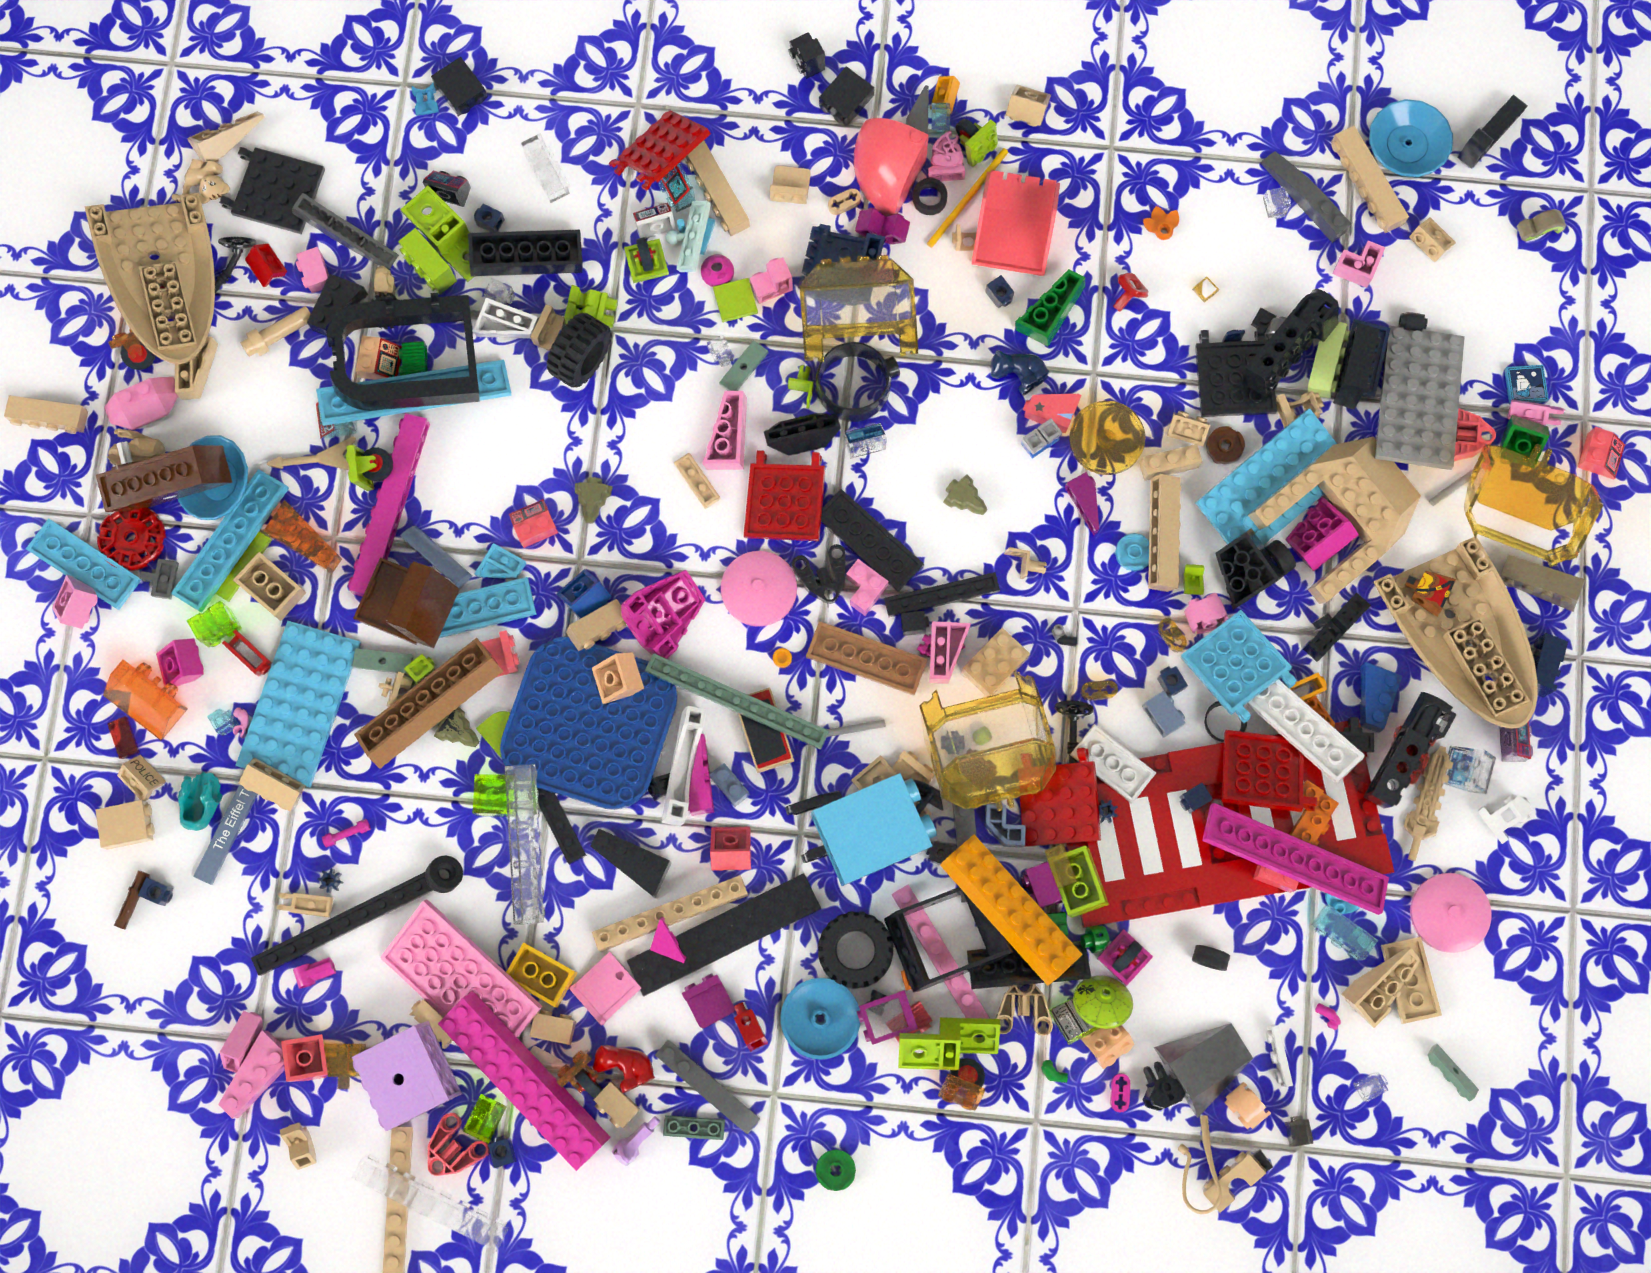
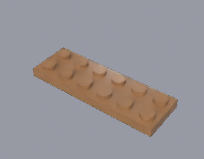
M820 621L806 655V658L913 696L916 694L928 660Z

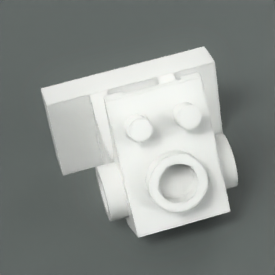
M1512 794L1504 800L1505 805L1492 813L1489 812L1485 805L1478 809V813L1502 844L1509 840L1504 830L1518 821L1520 824L1530 818L1529 813L1533 811L1530 808L1531 804L1528 799L1521 795L1515 797ZM1510 807L1516 817L1506 823L1500 813Z

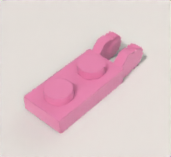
M1511 400L1507 418L1510 420L1511 416L1514 415L1542 425H1561L1562 420L1548 416L1549 413L1564 414L1565 409L1545 404Z

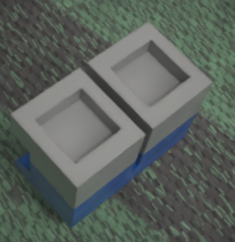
M1050 418L1037 429L1024 436L1021 445L1033 459L1058 442L1062 431L1053 419Z

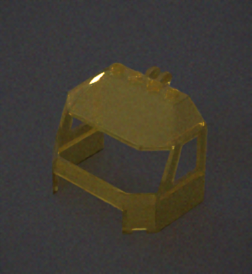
M1485 444L1469 476L1463 507L1475 539L1477 534L1544 559L1548 562L1549 568L1565 560L1577 558L1603 507L1602 500L1595 486L1575 474L1547 464L1552 450L1549 448L1545 451L1542 461H1538L1536 457L1541 450V445L1538 444L1535 445L1530 457L1502 446ZM1589 497H1591V499H1590V501H1589V503H1588V505H1587V507H1586V509H1585V511H1584V513H1583V515H1582V517H1581L1582 511H1583V509H1584V507H1585V505H1586V503H1587ZM1476 500H1478V503L1550 531L1573 523L1572 536L1568 544L1551 550H1545L1478 524L1472 509Z

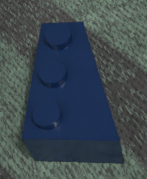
M1548 633L1537 637L1534 643V648L1536 649L1533 655L1537 675V695L1543 698L1557 690V685L1554 684L1556 676H1560L1561 670L1558 669L1560 663L1564 661L1568 641Z

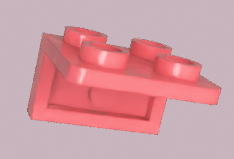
M507 630L499 632L500 637L481 642L503 670L497 677L519 671L517 666L520 664L517 653H514L513 646H516L513 635H510Z

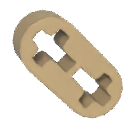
M849 189L830 198L828 201L829 212L833 215H840L857 207L861 201L860 192L856 189ZM852 195L853 197H856V200H849V196ZM833 203L839 205V208L833 207Z

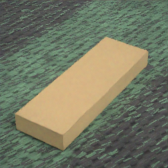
M690 453L674 462V465L704 509L721 499Z

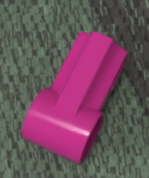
M328 957L313 964L296 967L293 969L298 987L301 989L315 984L320 979L336 974V968L331 957Z

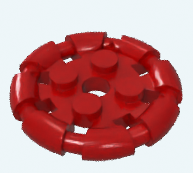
M148 507L133 511L114 512L111 515L108 514L99 527L100 535L97 536L98 549L107 558L112 559L118 565L128 569V571L143 569L148 566L149 562L155 561L163 551V540L166 539L164 524L162 520L157 518L158 514ZM134 514H138L137 519L132 518ZM121 517L123 521L117 524L116 520ZM149 521L152 522V525L149 527L146 525ZM108 532H111V537H107ZM135 533L134 540L128 542L126 539L127 535ZM151 537H156L155 543L150 542ZM115 547L116 550L111 553V548ZM146 552L147 555L144 556L143 558H141L140 555H142V554H144V553ZM125 556H129L128 561H124Z

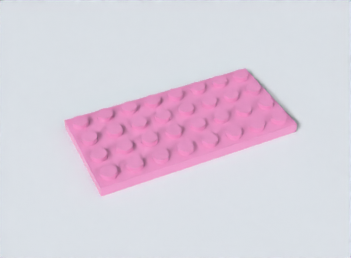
M427 899L420 904L380 957L443 1017L464 996L473 991L518 1038L543 1007Z

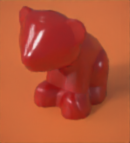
M601 1045L595 1053L593 1070L600 1073L617 1067L623 1072L624 1080L620 1083L622 1093H626L655 1078L649 1057L641 1051Z

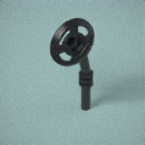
M224 237L218 240V243L222 246L231 248L233 255L226 269L222 270V273H219V276L216 277L215 293L223 284H226L225 281H229L228 278H231V274L241 257V253H243V249L256 245V240L247 237Z
M1061 701L1055 704V710L1068 716V719H1070L1067 754L1069 755V764L1077 763V760L1070 755L1079 744L1077 742V720H1079V717L1092 714L1094 707L1081 701Z

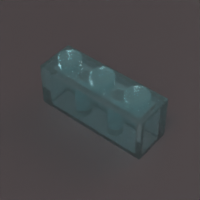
M1329 904L1322 908L1311 924L1317 934L1322 937L1327 936L1331 939L1332 945L1339 949H1345L1348 952L1347 955L1355 961L1365 960L1378 942L1376 938Z

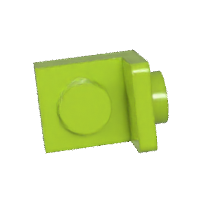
M421 654L408 664L404 670L418 684L435 671L434 666L436 664L429 656L426 658Z

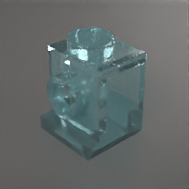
M219 708L207 716L216 733L222 736L231 732L235 726L239 725L230 709L225 711Z

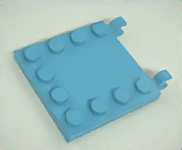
M1242 610L1197 642L1180 657L1230 715L1236 712L1243 723H1246L1251 716L1243 707L1245 704L1280 678H1282L1284 684L1289 689L1297 681L1289 672L1292 666Z

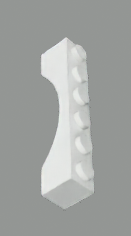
M687 706L682 711L661 823L680 827L686 822L690 779L696 749L704 725L706 714L704 709Z

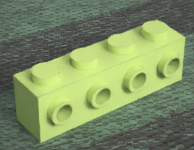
M1339 322L1324 342L1319 341L1307 387L1308 392L1313 391L1318 393L1320 397L1331 399L1332 392H1336L1338 381L1335 380L1336 376L1341 374L1342 364H1340L1341 358H1345L1346 347L1344 345L1345 341H1349L1351 332L1348 330L1347 323Z

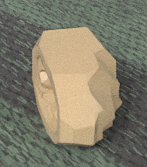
M385 266L376 268L374 293L381 297V293H384L385 296H387V293L395 296V278L391 276V271Z

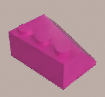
M1323 496L1317 500L1318 503L1314 508H1310L1307 511L1308 516L1305 520L1299 522L1285 539L1303 562L1313 571L1359 535L1352 523Z

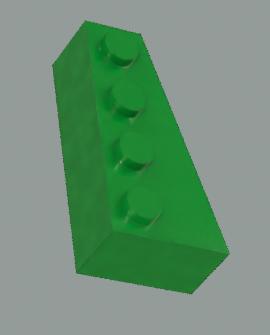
M1068 269L1052 285L1050 290L1044 293L1033 306L1031 305L1022 317L1015 321L1016 331L1049 346L1084 290L1085 277Z

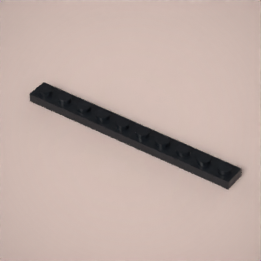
M424 872L252 957L251 960L258 976H262L434 890L428 886Z

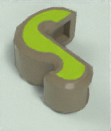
M1552 209L1544 211L1532 219L1522 220L1518 223L1517 228L1521 240L1530 241L1553 230L1559 234L1565 230L1566 223L1562 212Z

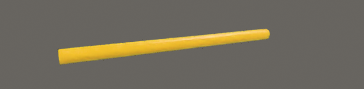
M1003 148L929 239L926 244L930 248L936 244L985 183L987 171L995 170L1009 153L1007 149Z

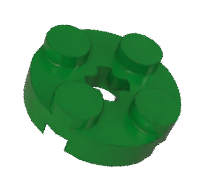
M830 1150L818 1159L816 1176L819 1183L825 1189L831 1191L844 1190L854 1181L856 1173L855 1163L852 1157L845 1151ZM832 1165H839L841 1167L839 1170L841 1174L839 1176L837 1174L831 1175L832 1169L830 1167Z

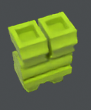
M571 285L564 316L565 324L579 313H588L609 326V328H613L614 316L606 315V311H616L618 300L609 297L608 293H601L591 289L586 293H582L579 287Z

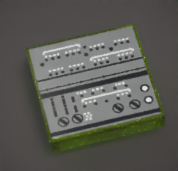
M1073 998L1049 1010L1051 1017L1068 1045L1100 1029L1088 1024L1078 1015L1074 1008Z

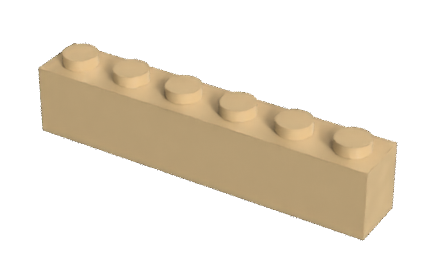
M1355 125L1335 134L1331 141L1332 149L1341 158L1342 166L1347 168L1351 181L1357 185L1360 196L1365 199L1369 211L1376 217L1379 228L1383 229L1384 233H1387L1404 225L1409 216Z
M702 141L686 156L688 161L686 164L690 172L694 171L698 186L703 187V194L708 202L711 201L715 216H719L722 220L720 224L724 232L728 231L730 236H733L749 228L750 221L705 141Z
M1160 474L1151 478L1148 589L1168 592L1177 589L1179 585L1180 477Z

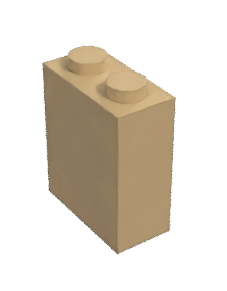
M139 800L95 810L101 848L110 850L154 840L155 828L150 818L152 816V808L148 802Z

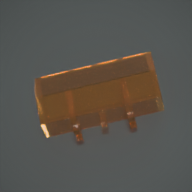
M122 659L111 672L103 696L162 741L188 710L186 706L174 698L178 692V687L168 683L161 688L158 685L161 681L159 676H156L153 680L148 677L152 671L150 665L143 662L139 666L134 667L131 663Z

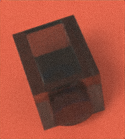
M1302 1115L1290 1117L1291 1121L1285 1122L1289 1146L1296 1147L1314 1144L1309 1119H1303Z

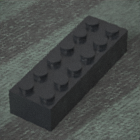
M580 229L468 233L471 277L582 273Z

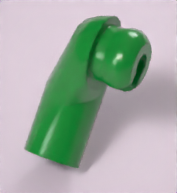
M1051 1060L1043 1061L1041 1069L1049 1081L1067 1083L1068 1073L1057 1072Z

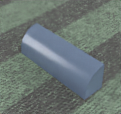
M417 526L408 528L400 535L408 545L459 589L472 577L465 568Z

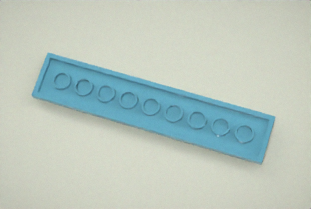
M504 360L476 364L480 401L511 396ZM466 365L357 382V384L370 385L469 377V368ZM333 386L316 389L323 426L456 405L446 404L367 411L353 408L344 403L335 393Z

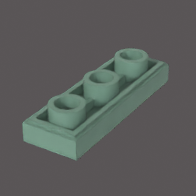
M753 340L721 379L719 385L728 391H738L766 357L768 350Z
M355 648L352 667L407 674L404 668L413 661V655ZM383 659H386L385 664H381Z
M1438 1044L1432 1046L1427 1054L1430 1063L1440 1069L1444 1078L1457 1088V1092L1461 1097L1466 1098L1469 1102L1475 1099L1479 1091L1476 1085Z
M665 1115L663 1136L724 1140L725 1120ZM692 1124L697 1125L698 1129L696 1132L691 1130Z

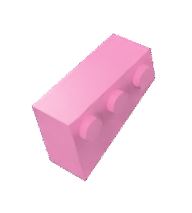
M932 621L929 683L949 684L971 623Z

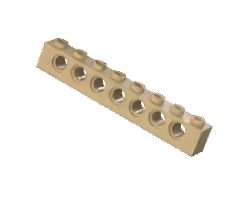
M740 875L595 930L592 934L598 951L603 952L655 932L661 916L665 918L664 921L667 926H671L749 895Z

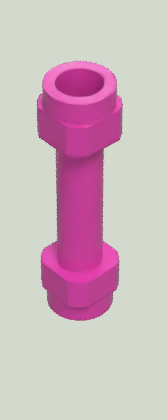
M368 820L356 822L357 825L338 833L326 834L322 837L325 847L333 846L336 844V841L358 832L363 834L371 830Z

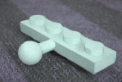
M707 200L692 201L685 233L670 230L666 234V241L671 245L683 241L677 265L679 272H696L711 203Z

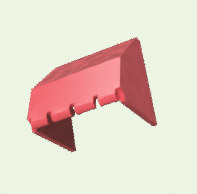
M987 171L971 264L1044 276L1056 218L1060 183H1056L1057 180L1044 179L1042 186L1039 185L1040 178L1026 176L1025 183L1021 182L1022 175L1007 173V179L1005 180L1003 179L1004 172Z

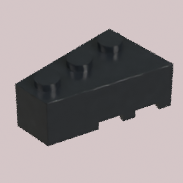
M330 274L307 324L312 331L327 336V329L332 318L343 308L359 303L369 294L364 286Z

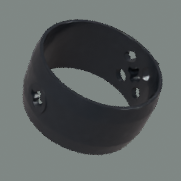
M860 342L842 343L832 348L822 358L816 372L815 389L819 401L831 415L837 414L838 419L847 422L864 421L873 417L883 408L890 394L891 378L899 376L900 370L894 356L884 359L875 348ZM845 357L865 358L873 362L881 370L886 380V387L881 396L870 405L861 408L842 407L832 402L822 390L820 382L826 369L835 361Z

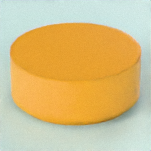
M779 648L773 654V662L779 668H786L792 662V655L789 650Z

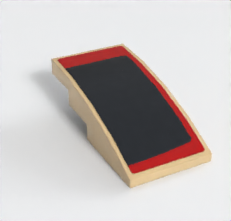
M770 687L747 694L777 707ZM738 713L757 773L794 762L786 734Z

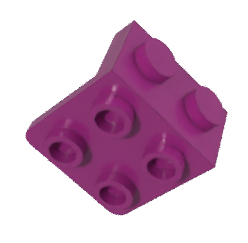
M712 973L703 977L702 983L698 985L692 983L684 988L685 992L681 993L685 1001H687L699 1027L702 1029L735 1012L734 1005L719 976H713Z

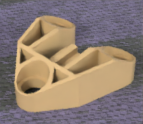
M1029 984L1027 991H1021L1018 985L1011 986L1003 995L995 1018L1004 1019L1009 1024L1006 1031L1000 1030V1034H1007L1012 1029L1013 1015L1015 1013V996H1018V1016H1030V996H1033L1034 1031L1040 1036L1050 1034L1053 1024L1045 995L1035 984ZM1040 1021L1047 1022L1049 1027L1047 1032L1042 1033L1038 1030L1037 1025Z

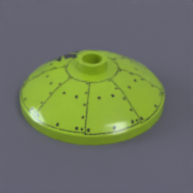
M1096 975L1091 976V979H1084L1078 984L1073 995V1004L1078 1015L1088 1024L1098 1028L1110 1029L1121 1026L1132 1014L1133 998L1130 991L1123 983L1109 976Z

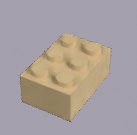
M260 552L233 579L234 582L280 621L306 594L300 586Z
M1001 628L962 668L961 673L990 699L1029 658L1030 653L1006 630Z

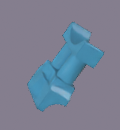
M434 83L426 89H417L412 86V93L417 100L415 106L416 116L439 112V106L434 98V93H436ZM423 95H427L428 101L424 102Z

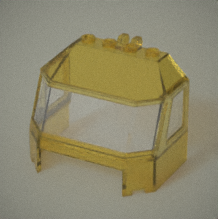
M861 255L857 256V260L851 261L850 256H846L845 258H839L838 262H832V259H821V263H816L799 283L805 361H813V357H816L819 362H824L823 339L889 334H899L900 357L906 356L908 351H910V354H918L914 279L892 258H888V255H879L877 259H869V256Z
M1014 670V676L1019 689L947 707H942L936 689L928 702L923 701L919 705L924 742L942 799L964 809L978 808L982 805L995 803L997 811H1001L1002 800L1007 799V805L1009 808H1013L1014 798L1029 793L1034 794L1045 788L1056 771L1055 745L1034 677L1029 675L1024 677L1020 675V672Z

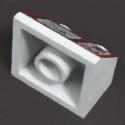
M658 203L654 207L648 209L641 208L633 213L640 238H649L670 230H676L673 214L668 203Z

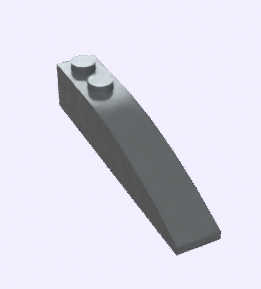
M1276 151L1261 161L1263 167L1332 243L1347 232L1352 223L1293 164Z
M304 193L301 194L292 208L294 215L379 266H385L390 270L399 254Z
M971 781L951 784L956 849L973 834L976 835ZM962 894L961 903H965L967 901L964 894Z
M667 1040L655 1054L657 1058L747 1135L760 1120L756 1114L672 1041Z

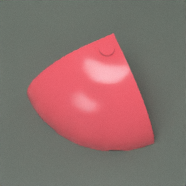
M872 118L863 123L858 133L854 150V170L857 182L865 198L881 214L891 216L899 213L926 162L929 135L895 120Z

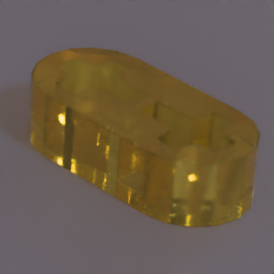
M1162 619L1157 626L1159 634L1171 651L1181 652L1187 645L1185 636L1172 619ZM1163 623H1165L1166 625H1171L1169 630L1172 634H1170L1168 630L1162 629L1164 626ZM1173 636L1177 641H1182V643L1180 644L1181 647H1179L1178 645H1173V643L1175 642Z
M1111 680L1087 682L1081 688V696L1089 701L1111 699L1118 692L1117 684ZM1107 685H1110V688L1114 690L1111 694H1108L1107 691H1101V689H1105ZM1090 687L1091 690H1098V692H1093L1089 696L1088 693H1085V690Z

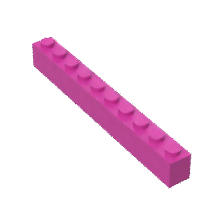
M405 413L404 418H401L399 422L400 431L393 441V453H390L393 459V469L391 474L382 480V487L377 491L376 498L378 500L376 506H373L371 510L372 519L365 529L366 538L365 541L361 542V553L359 559H356L354 564L355 572L353 577L349 579L348 588L354 595L363 597L380 557L388 560L430 427L427 418Z

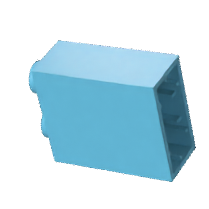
M901 773L811 812L810 815L841 886L932 847L930 839L936 837L937 832L929 815L920 817L916 810L914 802L921 800V796L912 778L904 781Z

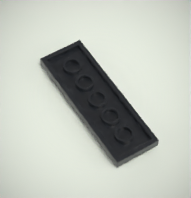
M842 489L822 508L821 523L870 568L888 580V584L897 592L924 566L921 560Z
M1081 941L1071 942L1083 955L1054 982L1091 979L1087 948L1082 947ZM1011 947L1013 952L1004 958L969 972L971 989L1045 982L1013 947ZM987 949L967 950L968 964L989 957Z

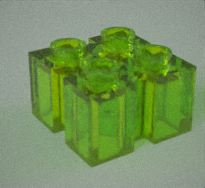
M221 601L208 607L207 611L198 613L186 620L196 639L208 648L219 645L222 640L221 638L225 636H234L233 631L235 629L237 631L242 629L232 609Z

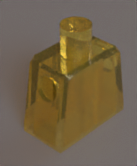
M324 1044L327 1076L338 1077L337 1089H350V1077H360L353 1067L352 1057L365 1051L366 1044Z

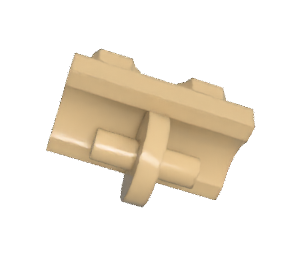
M402 672L396 673L392 686V678L388 677L385 684L379 683L378 685L379 688L383 689L381 694L383 697H387L388 692L391 691L387 707L402 697V695L398 694L400 688L406 690L411 688L413 680L404 676Z

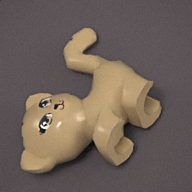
M192 159L191 165L185 174L182 195L189 194L192 186L199 185L201 204H206L210 200L219 199L222 195L229 193V185L221 177L215 176L222 173L223 167L213 161L204 163L201 160ZM172 194V200L180 202V195Z

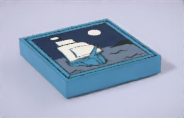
M1543 365L1506 367L1504 369L1509 405L1511 400L1543 403L1549 400Z

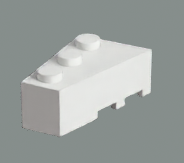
M486 298L473 333L477 337L531 339L530 336L539 318Z

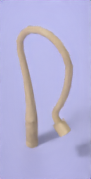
M1206 1115L1200 1116V1123L1207 1161L1218 1190V1199L1213 1207L1207 1210H1199L1189 1203L1186 1194V1183L1192 1158L1189 1148L1184 1144L1178 1147L1179 1152L1187 1155L1182 1180L1183 1201L1191 1211L1200 1215L1209 1214L1216 1210L1223 1197L1222 1188L1213 1163L1209 1122Z

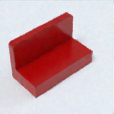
M268 243L254 245L245 258V261L263 287H267L272 278L283 277L287 273V270Z

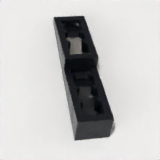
M1356 592L1303 650L1318 662L1371 605Z

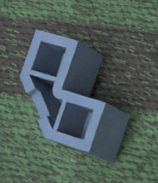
M986 804L985 827L1003 847L1023 848L1025 846L1026 825L1006 824L1007 805Z

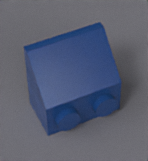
M586 569L582 570L557 593L558 597L579 619L604 606L612 597L600 581Z

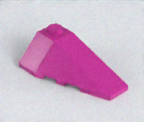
M705 734L700 735L690 781L688 811H690L691 816L714 813Z

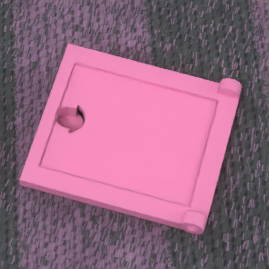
M609 952L581 979L571 985L569 989L602 1026L642 987L616 957Z

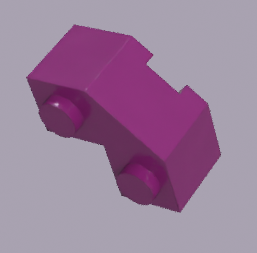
M868 208L859 212L855 231L865 238L867 233L885 236V243L893 245L906 242L910 222L901 214L884 216L877 209Z

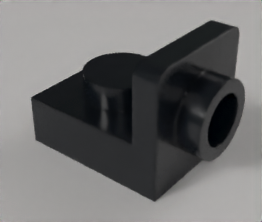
M670 773L654 777L651 780L648 792L654 801L666 796Z

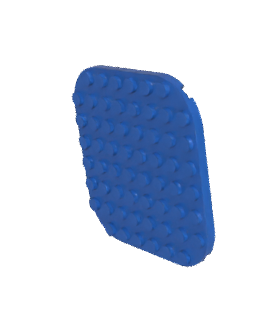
M569 637L555 638L546 644H542L533 653L528 662L502 735L500 751L504 765L514 778L524 784L604 809L618 810L627 808L638 802L645 795L651 784L677 706L675 685L645 672L649 661L635 657L644 689L631 696L603 704L592 667L614 654L622 652L596 644L587 650L583 648L578 651Z

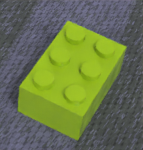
M416 228L398 241L401 246L399 250L403 254L405 261L415 268V272L421 279H425L427 286L432 291L436 290L440 295L457 282L450 266Z
M1087 846L1048 859L1068 916L1073 918L1109 905L1091 852Z

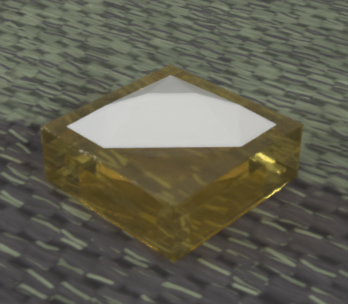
M1206 276L1192 290L1205 303L1219 291V288Z

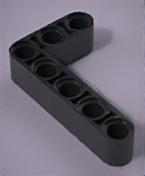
M1513 94L1491 120L1471 136L1457 158L1472 169L1518 119L1528 105Z

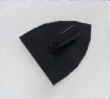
M913 779L921 796V800L917 801L919 803L916 806L918 814H921L928 803L943 811L940 790L927 783Z

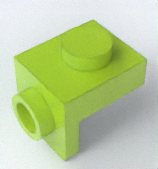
M1185 565L1183 573L1184 594H1204V565Z

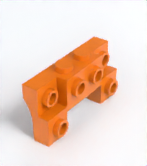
M1306 780L1303 783V796L1316 797L1317 806H1315V811H1308L1306 809L1303 811L1289 835L1317 846L1319 844L1318 837L1320 834L1324 835L1330 825L1327 823L1339 803L1324 794L1322 789Z

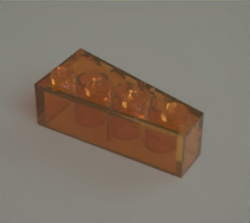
M285 500L263 530L273 540L331 575L342 560Z

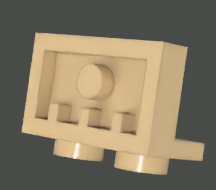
M1431 217L1421 223L1409 236L1434 262L1456 244Z
M545 305L530 336L534 345L548 351L551 350V346L565 322L564 317L555 314L552 306Z
M1174 412L1167 436L1203 447L1210 423L1207 422L1208 419L1197 416L1196 419L1189 417L1187 412Z

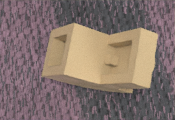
M296 1123L280 1129V1136L289 1149L290 1161L297 1170L317 1163L315 1148L307 1127H302L300 1123Z

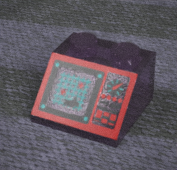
M1529 721L1520 728L1499 726L1501 761L1526 762L1530 760L1533 756V747L1530 745L1532 728L1529 726Z

